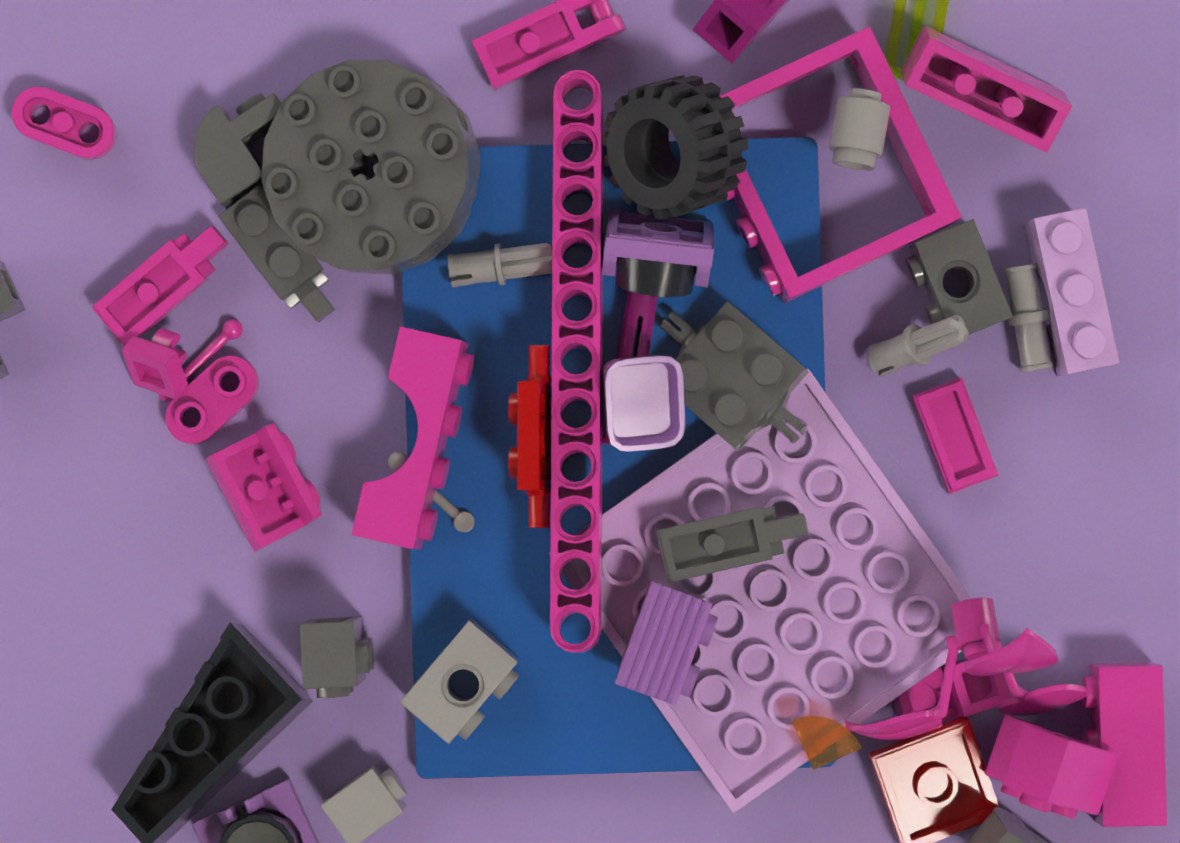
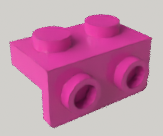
M274 423L264 426L256 433L205 459L254 552L307 526L322 516L319 509L320 498L315 486L310 480L302 477L294 461L296 454L290 439L283 432H279Z

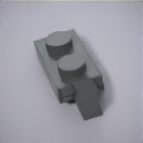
M260 184L218 215L282 301L284 300L291 309L302 302L318 322L335 311L334 307L319 289L329 281L322 272L325 269L315 257L302 252L276 223L265 190Z
M774 506L763 509L761 507L751 508L656 530L668 583L772 560V556L785 553L782 540L809 535L804 513L777 519Z

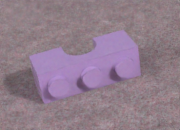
M1086 207L1042 216L1028 221L1024 225L1032 262L1037 263V274L1043 280L1049 303L1050 324L1046 327L1057 377L1119 364Z

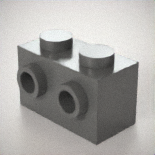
M362 616L309 619L299 624L303 689H317V698L349 696V693L354 692L353 687L358 686L366 679L365 673H370V670L374 669L373 639L363 638Z

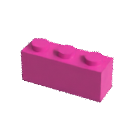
M925 25L900 71L905 86L1048 153L1072 108L1071 102L1063 91Z
M1153 662L1090 664V676H1083L1082 686L1088 690V696L1084 697L1082 701L1084 708H1091V729L1084 730L1083 742L1119 755L1099 814L1094 815V821L1102 827L1167 826L1163 666Z

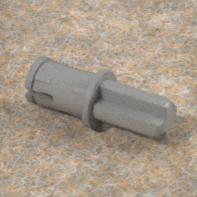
M499 243L494 244V249L448 254L449 277H453L451 278L452 288L498 281L499 285L502 286L506 285V279L551 274L552 247L548 243L502 249Z
M957 315L923 328L918 325H910L904 329L902 334L870 345L867 350V359L873 372H878L880 377L909 365L924 366L931 361L932 355L966 342L969 332L965 327L964 320Z

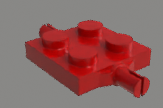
M528 345L529 377L526 378V381H518V393H510L509 422L510 425H518V447H510L509 476L510 479H517V490H526V495H529L528 528H550L551 346Z

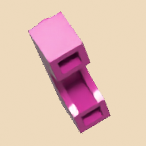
M399 327L388 379L406 393L414 406L418 421L417 440L410 457L396 472L385 478L363 483L351 535L409 549H422L424 540H432L438 519V510L431 509L436 488H444L450 467V459L443 457L448 436L455 438L461 421L462 407L455 405L460 385H468L474 364V355L467 354L468 343L458 339Z

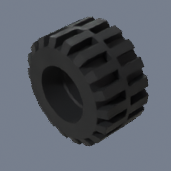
M684 75L650 83L629 90L628 95L619 97L614 103L616 110L608 112L605 123L609 127V131L602 133V145L607 146V154L603 155L604 165L611 168L613 175L609 179L614 188L620 186L623 190L621 198L628 205L637 203V212L645 216L654 213L655 219L675 218L721 202L728 197L727 192L735 190L740 183L736 174L745 172L747 160L742 157V151L748 150L747 138L741 137L740 128L745 127L741 115L735 117L732 112L735 104L729 96L721 98L719 96L721 88L713 82L704 84L702 77L693 75L685 78ZM669 129L679 145L680 164L673 156L670 148Z

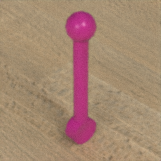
M227 320L223 324V332L183 370L187 381L230 339L234 340L241 336L243 327L238 320ZM158 393L159 397L164 401L171 402L173 398Z

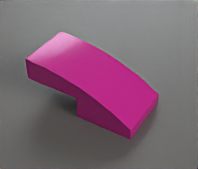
M965 658L956 661L947 715L942 718V722L957 717H968L996 707L1000 701L1011 699L1003 674L990 676L971 675L966 672L965 664L972 660ZM945 665L940 666L893 700L897 716L918 711H928L938 704Z

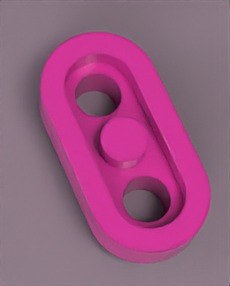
M45 87L28 88L17 96L12 106V120L19 132L34 141L86 160L102 158L111 151L116 142V126L106 112L96 106ZM39 107H48L50 110L49 120L41 125L36 124L34 112ZM89 125H96L99 129V137L92 143H85L82 138L83 130Z
M224 356L215 360L186 387L177 400L173 399L168 405L166 424L170 433L179 441L190 444L203 443L212 438L256 396L259 388V377L254 366L247 360L237 356ZM228 372H235L240 379L238 388L232 392L225 391L221 384L222 377ZM195 407L200 412L201 420L197 426L190 428L185 425L183 414L188 408Z

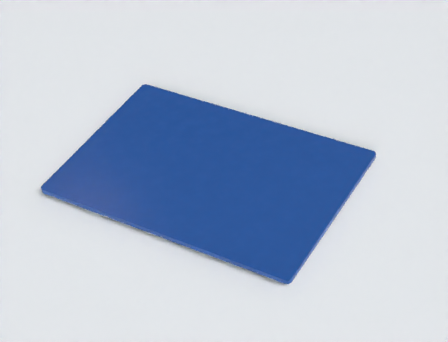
M811 137L747 139L748 150L742 151V157L747 160V173L795 273L799 277L821 266L817 142ZM669 141L673 156L680 164L681 157L678 142ZM590 143L568 144L564 156L571 162H583L592 154L593 146ZM553 144L479 147L481 167L480 179L477 181V195L470 208L472 212L462 233L432 261L402 272L403 327L462 340L469 344L467 354L474 355V364L467 386L460 385L455 405L462 407L459 429L455 438L448 436L443 457L450 459L448 477L444 488H436V490L460 512L464 511L472 514L475 524L469 532L458 531L454 527V519L433 501L431 509L438 510V519L431 541L424 540L422 549H410L413 686L471 618L519 658L513 670L520 676L500 700L493 694L486 699L478 709L485 715V718L466 740L457 734L448 744L414 715L416 772L423 779L703 771L650 696L615 684L614 680L622 656L603 629L596 645L587 652L582 653L565 651L552 638L550 630L549 554L551 551V495L550 528H528L529 495H526V490H517V479H510L508 464L510 447H518V425H510L509 396L510 393H518V381H526V378L529 377L528 345L551 346L550 377L552 378V273L506 279V285L502 286L499 285L498 281L452 288L451 278L453 277H449L448 254L494 249V244L499 243L502 249L548 243L552 247ZM604 145V155H606L607 146ZM605 165L603 258L609 211L619 210L639 213L637 212V203L628 205L621 198L623 190L620 186L614 188L609 179L613 173L610 166L605 167ZM574 192L565 200L564 209L572 215L584 214L591 208L593 199L585 192ZM733 198L728 201L724 199L721 202L678 216L679 218L705 220L714 223V253L708 287L695 286L694 274L691 294L682 297L658 298L649 356H671L673 359L678 357L682 346L668 333L660 329L665 319L679 332L682 331L667 317L671 312L676 311L682 319L697 330L706 325L728 301L802 366L809 369L825 391L822 286L783 304L779 294L773 296L767 283L763 282L759 272V267L765 264L757 247L754 246L749 249L738 230L736 220L742 216ZM574 244L566 250L564 262L572 268L584 267L592 259L593 251L585 244ZM617 265L615 276L603 275V366L606 362L617 358L619 336L627 297L626 290L615 284ZM575 296L566 302L563 313L569 320L581 321L589 316L593 305L588 298ZM639 319L637 320L636 333L631 358H634V351L639 327ZM572 349L564 357V370L575 375L584 373L591 366L592 355L585 349ZM405 393L407 457L409 458L417 440L418 421L414 406ZM575 401L567 405L563 412L564 424L572 428H580L586 425L592 415L590 405L582 401ZM685 406L684 434L674 446L631 452L619 451L612 445L602 444V514L714 436L716 432ZM602 418V438H604L605 429ZM583 454L569 456L563 463V476L573 482L584 480L591 472L592 464L590 458ZM583 507L569 509L564 514L562 520L564 531L569 535L576 534L591 523V514ZM562 573V580L568 589L574 590ZM571 614L562 623V635L570 644L582 643L590 635V621L583 614ZM461 669L451 674L449 685L456 696L469 698L478 692L479 681L473 672ZM836 741L798 768L832 766L837 759Z

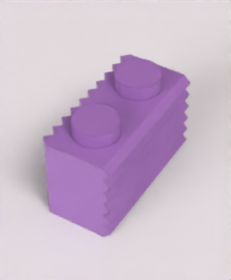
M651 580L614 680L615 684L675 706L680 694L690 697L700 667L691 664L698 644L708 647L718 620V616L710 614L713 604L710 601Z

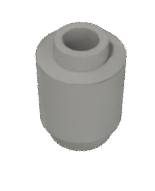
M854 88L850 89L849 96L837 98L829 149L834 152L833 164L855 170L871 171L875 169L876 159L882 158L890 113V105L881 102V93Z

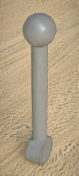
M397 451L392 453L388 459L390 469L396 472L404 465L408 457L403 452ZM435 490L433 501L454 519V527L464 533L472 530L475 524L472 514L464 511L460 512L439 491Z

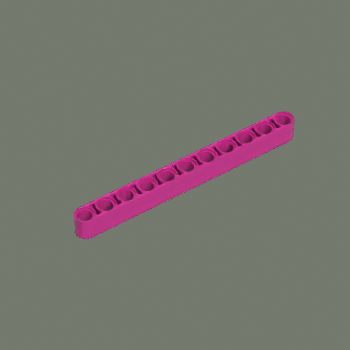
M582 70L568 71L562 75L555 84L553 93L550 630L555 643L563 650L573 653L587 652L593 648L600 639L602 630L603 400L601 372L603 368L604 145H602V133H604V102L600 84L596 78L587 71ZM584 88L593 94V100L590 105L581 110H574L566 106L565 98L573 89ZM575 140H585L593 146L592 154L583 162H571L564 156L568 144ZM579 191L589 194L593 202L591 208L586 213L572 215L565 211L564 203L569 195ZM580 243L590 247L593 254L592 259L587 265L581 268H572L565 264L564 254L570 246ZM575 296L586 297L593 305L589 316L581 321L569 320L563 313L566 302ZM572 349H585L592 355V363L589 369L577 375L565 371L563 361L566 354ZM575 401L585 402L592 409L591 419L580 428L569 427L563 422L564 409ZM573 454H583L591 460V472L582 481H569L563 476V463ZM573 507H583L591 514V525L582 535H569L562 526L564 514ZM574 560L586 562L591 570L590 581L585 587L578 590L568 589L562 580L564 567ZM571 614H583L590 621V635L582 643L570 644L562 635V623Z

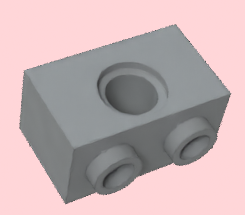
M471 618L400 703L448 744L457 734L466 740L485 718V715L478 709L486 699L493 694L500 700L520 676L513 670L519 658ZM461 669L473 672L479 681L478 692L469 698L456 696L449 685L452 673Z

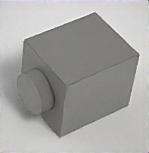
M374 764L328 797L321 804V808L346 843H361L405 810L406 804L401 798L407 795V791L390 768L382 772L379 766Z

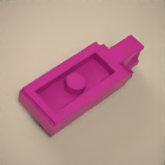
M213 226L207 228L193 241L185 233L176 240L170 239L91 308L125 346L132 336L141 338L207 282V277L216 270L209 261L223 250L229 242Z

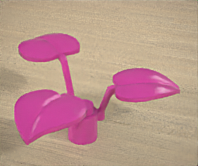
M986 597L972 598L951 605L956 635L946 637L948 647L939 702L934 708L928 711L900 715L871 724L859 725L846 720L845 724L848 730L883 740L909 738L943 726L942 718L947 715L958 650L964 651L965 658L972 660L965 664L967 673L975 676L1003 674L1010 694L1013 697L997 703L999 711L1003 714L1029 716L1045 713L1088 696V690L1084 686L1075 684L1052 685L1030 692L1019 687L1014 677L1015 673H1024L1052 666L1058 662L1057 652L1048 642L1028 628L1014 641L1002 648L993 599Z

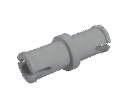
M1037 263L1004 268L1013 315L1012 318L1008 319V324L1015 328L1021 372L1054 367L1046 327V320H1050L1049 309H1043L1036 269L1038 268Z

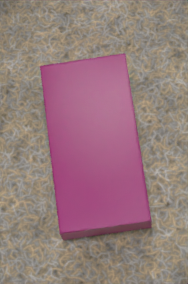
M962 377L911 396L948 494L999 476Z

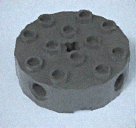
M349 59L311 74L281 102L264 139L262 184L276 223L302 252L333 267L349 272L395 275L432 261L462 233L472 212L470 208L477 195V181L480 179L481 152L468 116L440 85L392 61ZM371 158L379 161L373 166L376 174L373 178L365 176V171L368 169L367 162Z

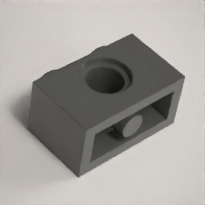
M974 219L914 242L909 246L912 256L906 258V264L916 287L925 286L932 305L925 307L930 325L957 315L964 320L965 327L970 335L1013 317ZM956 269L966 275L969 287L967 293L962 298L952 297L944 290L942 281L947 270Z

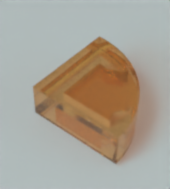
M802 715L790 719L813 770L862 749L856 737L844 725L833 719L815 715Z

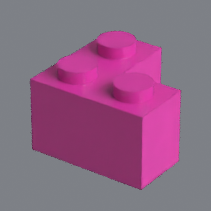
M1005 714L984 775L1002 781L1003 784L1000 791L1019 798V802L1043 812L1050 813L1051 811L1075 819L1078 811L1094 815L1099 814L1119 755L1038 724Z

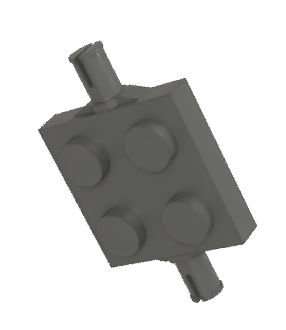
M727 301L706 325L697 330L682 319L676 311L671 312L667 317L682 330L681 332L668 321L663 320L660 329L668 333L682 346L675 360L680 363L683 372L684 405L737 452L757 431L770 424L788 438L792 444L797 442L800 437L785 424L786 422L803 435L805 433L807 425L798 420L785 407L791 392L809 372L731 303Z

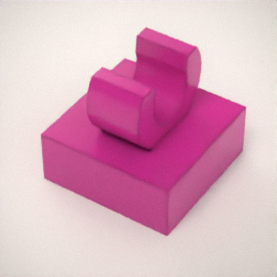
M161 328L156 332L151 342L135 336L131 337L121 351L134 385L176 400L188 386L182 368L187 354L185 351L174 348L181 339L180 334Z

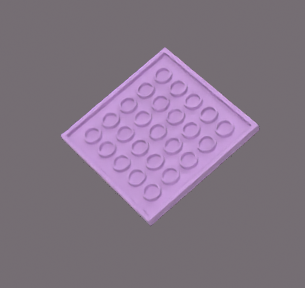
M807 369L809 373L791 392L785 407L798 420L807 425V430L802 435L788 422L785 423L800 437L797 442L792 444L788 438L770 424L757 431L737 452L716 433L602 514V629L622 657L651 580L710 601L713 604L710 614L718 616V620L708 647L698 644L691 664L700 667L690 697L680 694L676 706L653 697L651 698L733 814L848 733L850 730L846 728L845 720L856 724L862 723L945 664L948 653L946 637L956 635L951 605L959 601L972 599L809 369ZM774 506L777 519L804 513L809 535L782 540L784 554L772 556V560L668 583L656 530L756 507L763 509ZM591 523L585 526L580 531H578L573 536L582 535L583 533H585L589 529ZM581 560L569 562L562 571L574 590L585 587L591 578L589 565Z

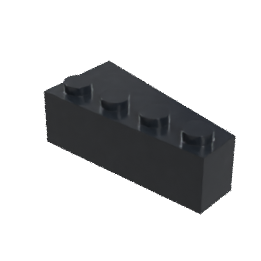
M229 623L220 637L221 641L209 660L204 662L195 676V682L180 706L174 709L165 723L166 728L152 750L147 752L111 809L141 843H166L313 702L310 696L244 625Z

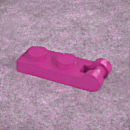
M558 0L472 40V45L495 91L590 46L609 40L621 34L627 28L621 15H614L608 0ZM589 9L595 24L582 30L575 13Z

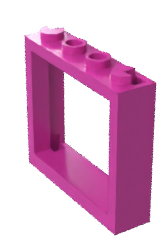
M870 26L720 96L721 98L726 96L731 98L735 104L732 109L733 111L849 57L863 88L881 93V102L890 105L886 135L926 216L797 277L745 168V172L736 174L740 183L735 190L727 192L728 197L725 200L734 199L742 216L736 220L738 230L749 249L754 246L757 247L765 264L759 267L761 278L764 283H767L773 296L776 294L780 295L783 304L946 228L962 218Z

